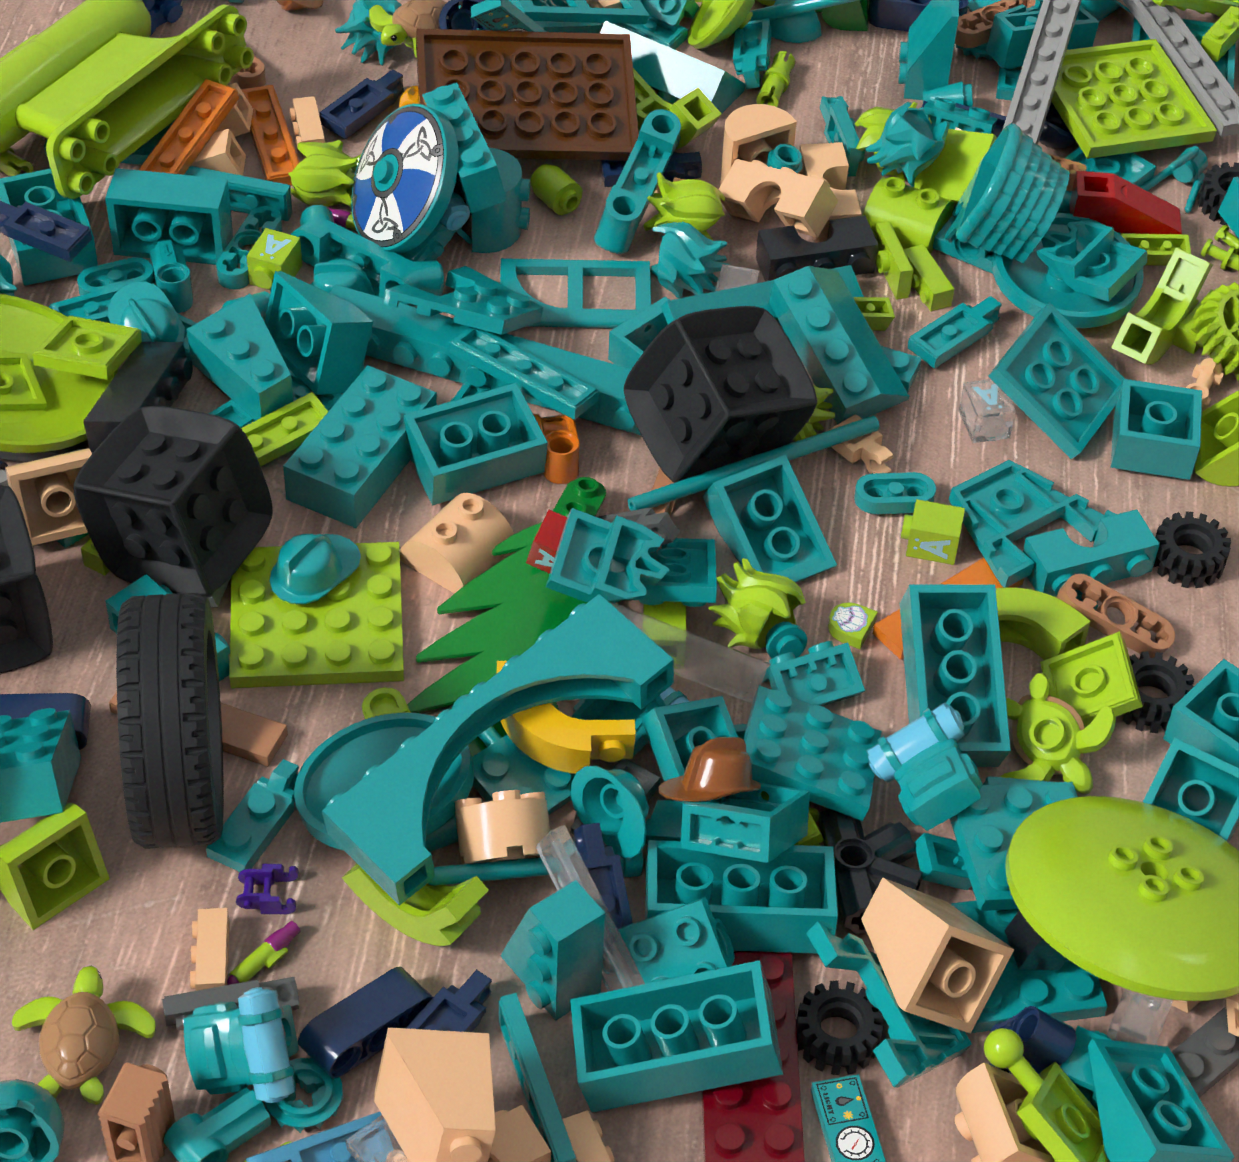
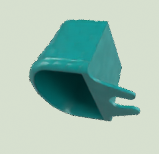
M1014 123L1008 124L980 161L972 180L953 210L952 216H957V218L948 228L944 239L949 240L956 233V238L963 243L968 242L977 248L981 247L989 252L993 251L1000 256L1004 255L1024 263L1050 228L1063 201L1069 182L1070 171L1061 167V163L1051 159V155L1043 152L1042 147L1034 143L1032 137L1023 133L1019 126Z

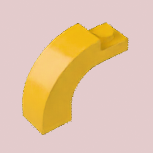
M497 661L496 674L501 671L507 661ZM551 703L517 712L501 720L507 735L522 752L542 765L558 771L576 774L585 766H590L591 759H601L606 762L633 759L636 737L635 719L582 720L570 717L557 710Z

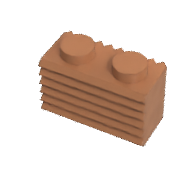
M125 1063L97 1114L100 1116L103 1140L106 1141L105 1146H107L106 1150L108 1151L107 1155L110 1162H160L159 1158L165 1156L164 1149L167 1146L164 1144V1136L176 1121L167 1075L153 1065L143 1064L138 1066Z

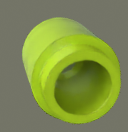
M544 164L538 167L532 174L530 181L534 194L556 214L565 215L577 209L583 194L582 187L561 168L555 165Z

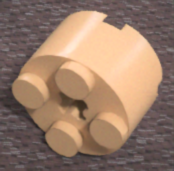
M507 790L493 793V801L482 802V798H467L455 801V816L462 864L552 856L545 792L520 795V790Z

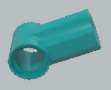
M172 240L158 241L157 246L149 250L156 285L164 292L177 313L186 312L193 305L190 269L186 266L182 246L174 244Z
M245 1087L203 1116L192 1113L180 1118L165 1134L164 1144L178 1162H226L231 1151L271 1125V1118L263 1101L256 1100L255 1091Z

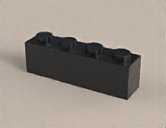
M141 342L129 355L83 421L92 454L121 421L132 412L147 406L171 407L178 399L180 392L186 383L190 381L193 372L192 361L186 356L184 342Z

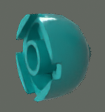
M19 1079L1 1081L0 1162H54L61 1149L65 1126L58 1102L48 1090L33 1082Z

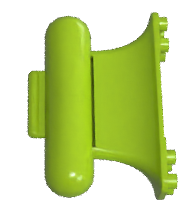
M142 0L84 1L40 34L32 35L0 58V155L30 132L48 139L46 153L58 193L69 199H76L82 194L88 195L96 183L105 176H112L123 160L172 123L205 79L226 86L231 81L232 76L242 68L247 69L252 65L254 53L250 47H246L244 38L247 28L246 18L243 15H239L238 10L234 6L222 4L181 35L152 38L150 37L151 15Z

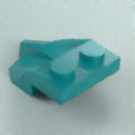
M1091 221L1068 222L1069 233L1054 230L1047 231L1041 239L1043 248L1037 251L1038 257L1075 292L1108 302L1147 263V250L1114 241V228Z
M572 508L564 525L546 588L584 602L591 601L598 594L607 601L647 595V590L643 584L656 586L670 570L649 555L651 552H656L665 539L644 525L616 515L611 523Z

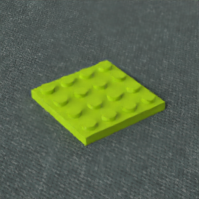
M1156 39L1066 50L1051 102L1087 159L1211 142L1214 140L1217 129Z
M399 542L354 543L358 546L361 554L359 567L324 597L307 604L288 603L281 600L272 590L270 584L271 570L277 563L279 551L283 546L255 547L231 577L230 687L253 688L404 681Z

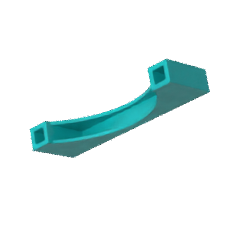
M598 594L587 604L582 603L575 607L568 619L555 629H548L543 632L535 644L523 654L511 657L504 664L501 671L487 682H480L474 686L468 696L452 709L449 708L442 711L426 730L418 736H411L406 739L398 751L385 762L370 767L362 780L353 787L333 796L326 808L322 810L327 834L400 906L435 878L432 854L426 849L427 824L432 802L439 784L450 765L479 734L517 712L563 700H616L634 703L642 710L674 684V659L605 598Z

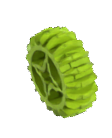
M1234 282L1228 286L1222 284L1211 294L1205 296L1201 301V305L1195 311L1193 316L1195 321L1191 330L1197 334L1194 343L1204 347L1201 355L1213 358L1216 364L1221 363L1224 376L1234 373L1239 381V285Z

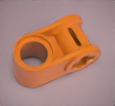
M533 414L548 442L545 472H543L545 478L556 484H566L575 480L579 475V439L575 420L566 415L541 417L539 414Z

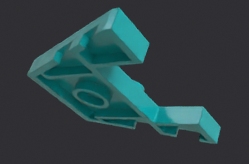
M467 266L448 271L445 285L454 288V292L437 296L408 284H402L386 289L383 304L395 308L398 307L399 302L417 305L416 313L426 316H433L442 312L454 315L453 323L500 335L541 322L543 307L531 301L528 296L519 294Z
M1007 460L953 487L948 499L952 506L965 508L962 523L997 580L1004 588L1031 575L1035 564L1033 560L1012 542L1060 517L1086 539L1093 542L1095 541L1100 518L1116 514L1107 510L1104 515L1088 507L1089 500L1078 494L1071 497L1053 489L1054 482L1011 460Z
M817 921L806 932L825 967L852 970L859 973L867 987L865 993L869 1002L880 1010L889 1026L888 1035L891 1039L885 1038L873 1052L893 1087L898 1088L959 1057L972 1045L964 1031L903 1011L897 1004L877 955L867 949L861 938L850 933L843 939L830 934L832 926L823 921Z

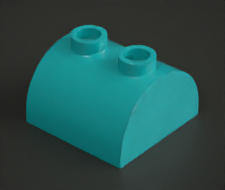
M489 148L498 166L507 201L472 213V252L494 253L507 249L519 239L522 229L528 230L530 208L522 207V201H529L531 181L530 179L522 178V168L518 160L500 149Z
M723 696L656 707L642 717L643 726L664 782L684 775L691 752L696 746L717 737H738Z
M1174 737L1143 802L1189 818L1229 843L1239 824V768Z

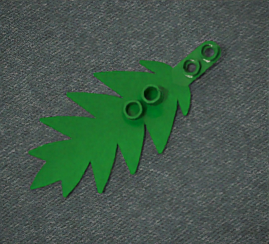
M580 477L567 484L553 511L567 517L570 510L574 508L596 517L606 498V489L593 478ZM542 522L510 536L495 546L492 550L493 556L515 553L468 582L438 606L437 613L439 615L487 608L493 609L476 616L417 654V663L468 656L475 657L450 671L410 701L407 706L411 713H421L453 705L457 698L469 694L471 689L478 683L487 682L495 676L497 661H508L515 655L520 656L535 644L543 632L548 629H555L568 619L575 607L582 603H588L546 588L549 573L526 563L532 543ZM552 702L551 704L559 710L557 702ZM501 721L493 725L502 737L507 735ZM478 736L468 745L472 757L487 748Z

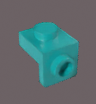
M923 833L914 842L920 871L924 872L922 880L963 890H968L971 887L957 840Z

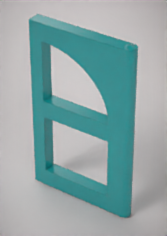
M511 0L514 6L533 21L604 23L608 21L610 23L647 24L649 14L640 0H620L625 9L590 8L586 0H566L570 7L534 6L532 0Z
M501 258L500 284L519 294L528 296L531 301L543 307L541 322L526 327L615 328L651 306L650 261ZM517 275L568 276V308L554 307L536 300L524 290ZM583 276L635 277L636 310L583 309Z

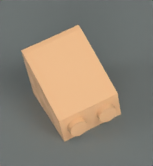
M882 878L861 920L898 1006L905 1012L971 1034L1014 949L948 902Z
M388 1028L374 1092V1102L409 1162H488L496 1132L489 1033Z

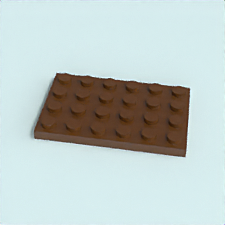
M416 29L419 104L425 105L422 94L431 92L440 86L457 83L489 148L503 150L517 159L628 160L639 135L630 34Z

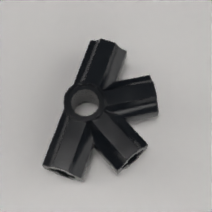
M832 809L820 812L818 823L824 839V846H832L834 851L836 895L844 927L853 930L854 934H865L867 932L861 918L882 878L917 891L919 890L924 872L901 865V863L914 857L916 845L911 838L910 831L900 821L896 824L889 822L864 836L859 819Z

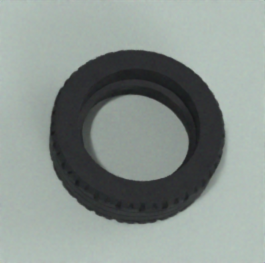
M198 592L132 596L122 603L120 607L116 654L120 761L130 833L133 841L145 849L195 846L197 844L211 845L221 838L223 830L224 772L219 673L210 602L208 598Z

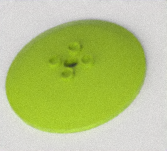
M0 294V451L12 453L48 452L86 441L87 435L83 421L113 380L118 369L106 380L35 366L33 352L56 330L67 316L39 303L6 294Z
M1085 796L1060 800L1036 810L1019 825L1012 837L1006 856L1007 883L1011 895L1026 921L1038 935L1062 956L1096 977L1122 988L1153 997L1182 1001H1207L1239 994V851L1234 846L1206 827L1175 812L1144 802L1117 797Z

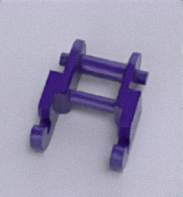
M262 864V869H244L240 871L238 879L244 884V891L237 896L236 904L244 909H260L261 914L293 913L296 910V901L294 899H287L286 905H283L279 896H271L270 892L271 885H274L275 882H291L296 880L299 875L298 868L290 866L289 872H285L282 864ZM254 885H264V892L253 893Z

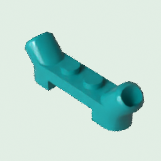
M664 109L654 110L645 118L633 150L616 185H613L607 197L605 208L594 236L597 246L621 255L629 251L637 228L650 203L647 197H653L658 186L657 173L661 172L663 175L681 139L680 119L671 111Z
M312 205L306 208L301 214V226L291 233V235L301 239L302 261L312 266L338 258L355 261L367 274L370 283L379 288V297L381 298L385 297L386 289L402 284H408L437 296H441L443 293L444 272L442 265L437 260L411 261L395 252L385 251L378 244L335 224L332 211L326 206ZM399 302V303H402V304L409 305V303H406V302Z

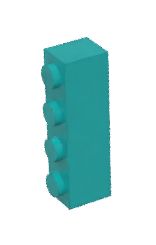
M458 84L440 86L431 92L422 94L425 106L443 113L454 128L459 152L456 182L470 212L474 213L507 201L498 166Z

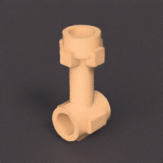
M1206 358L1200 365L1196 364L1192 377L1197 378V380L1186 387L1202 390L1201 412L1209 408L1211 398L1208 396L1211 385L1220 386L1224 376L1222 364H1216L1213 358Z

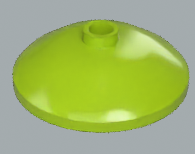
M703 0L690 25L688 43L695 49L708 48L727 39L738 28L743 29L752 17L753 13L750 10L755 0Z

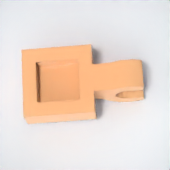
M855 414L829 430L861 420L862 418ZM878 431L831 446L852 464L862 459L870 474L891 473L892 471L884 463L892 459L893 454L888 448L882 446L883 435Z

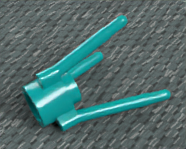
M1198 146L1187 148L1166 169L1151 178L1140 188L1148 191L1171 174L1180 182H1192L1193 186L1184 208L1186 213H1190L1205 177L1203 172L1208 166V158Z

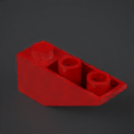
M1076 171L1069 203L1070 214H1073V216L1090 218L1112 227L1114 231L1120 233L1182 234L1180 208L1114 173Z

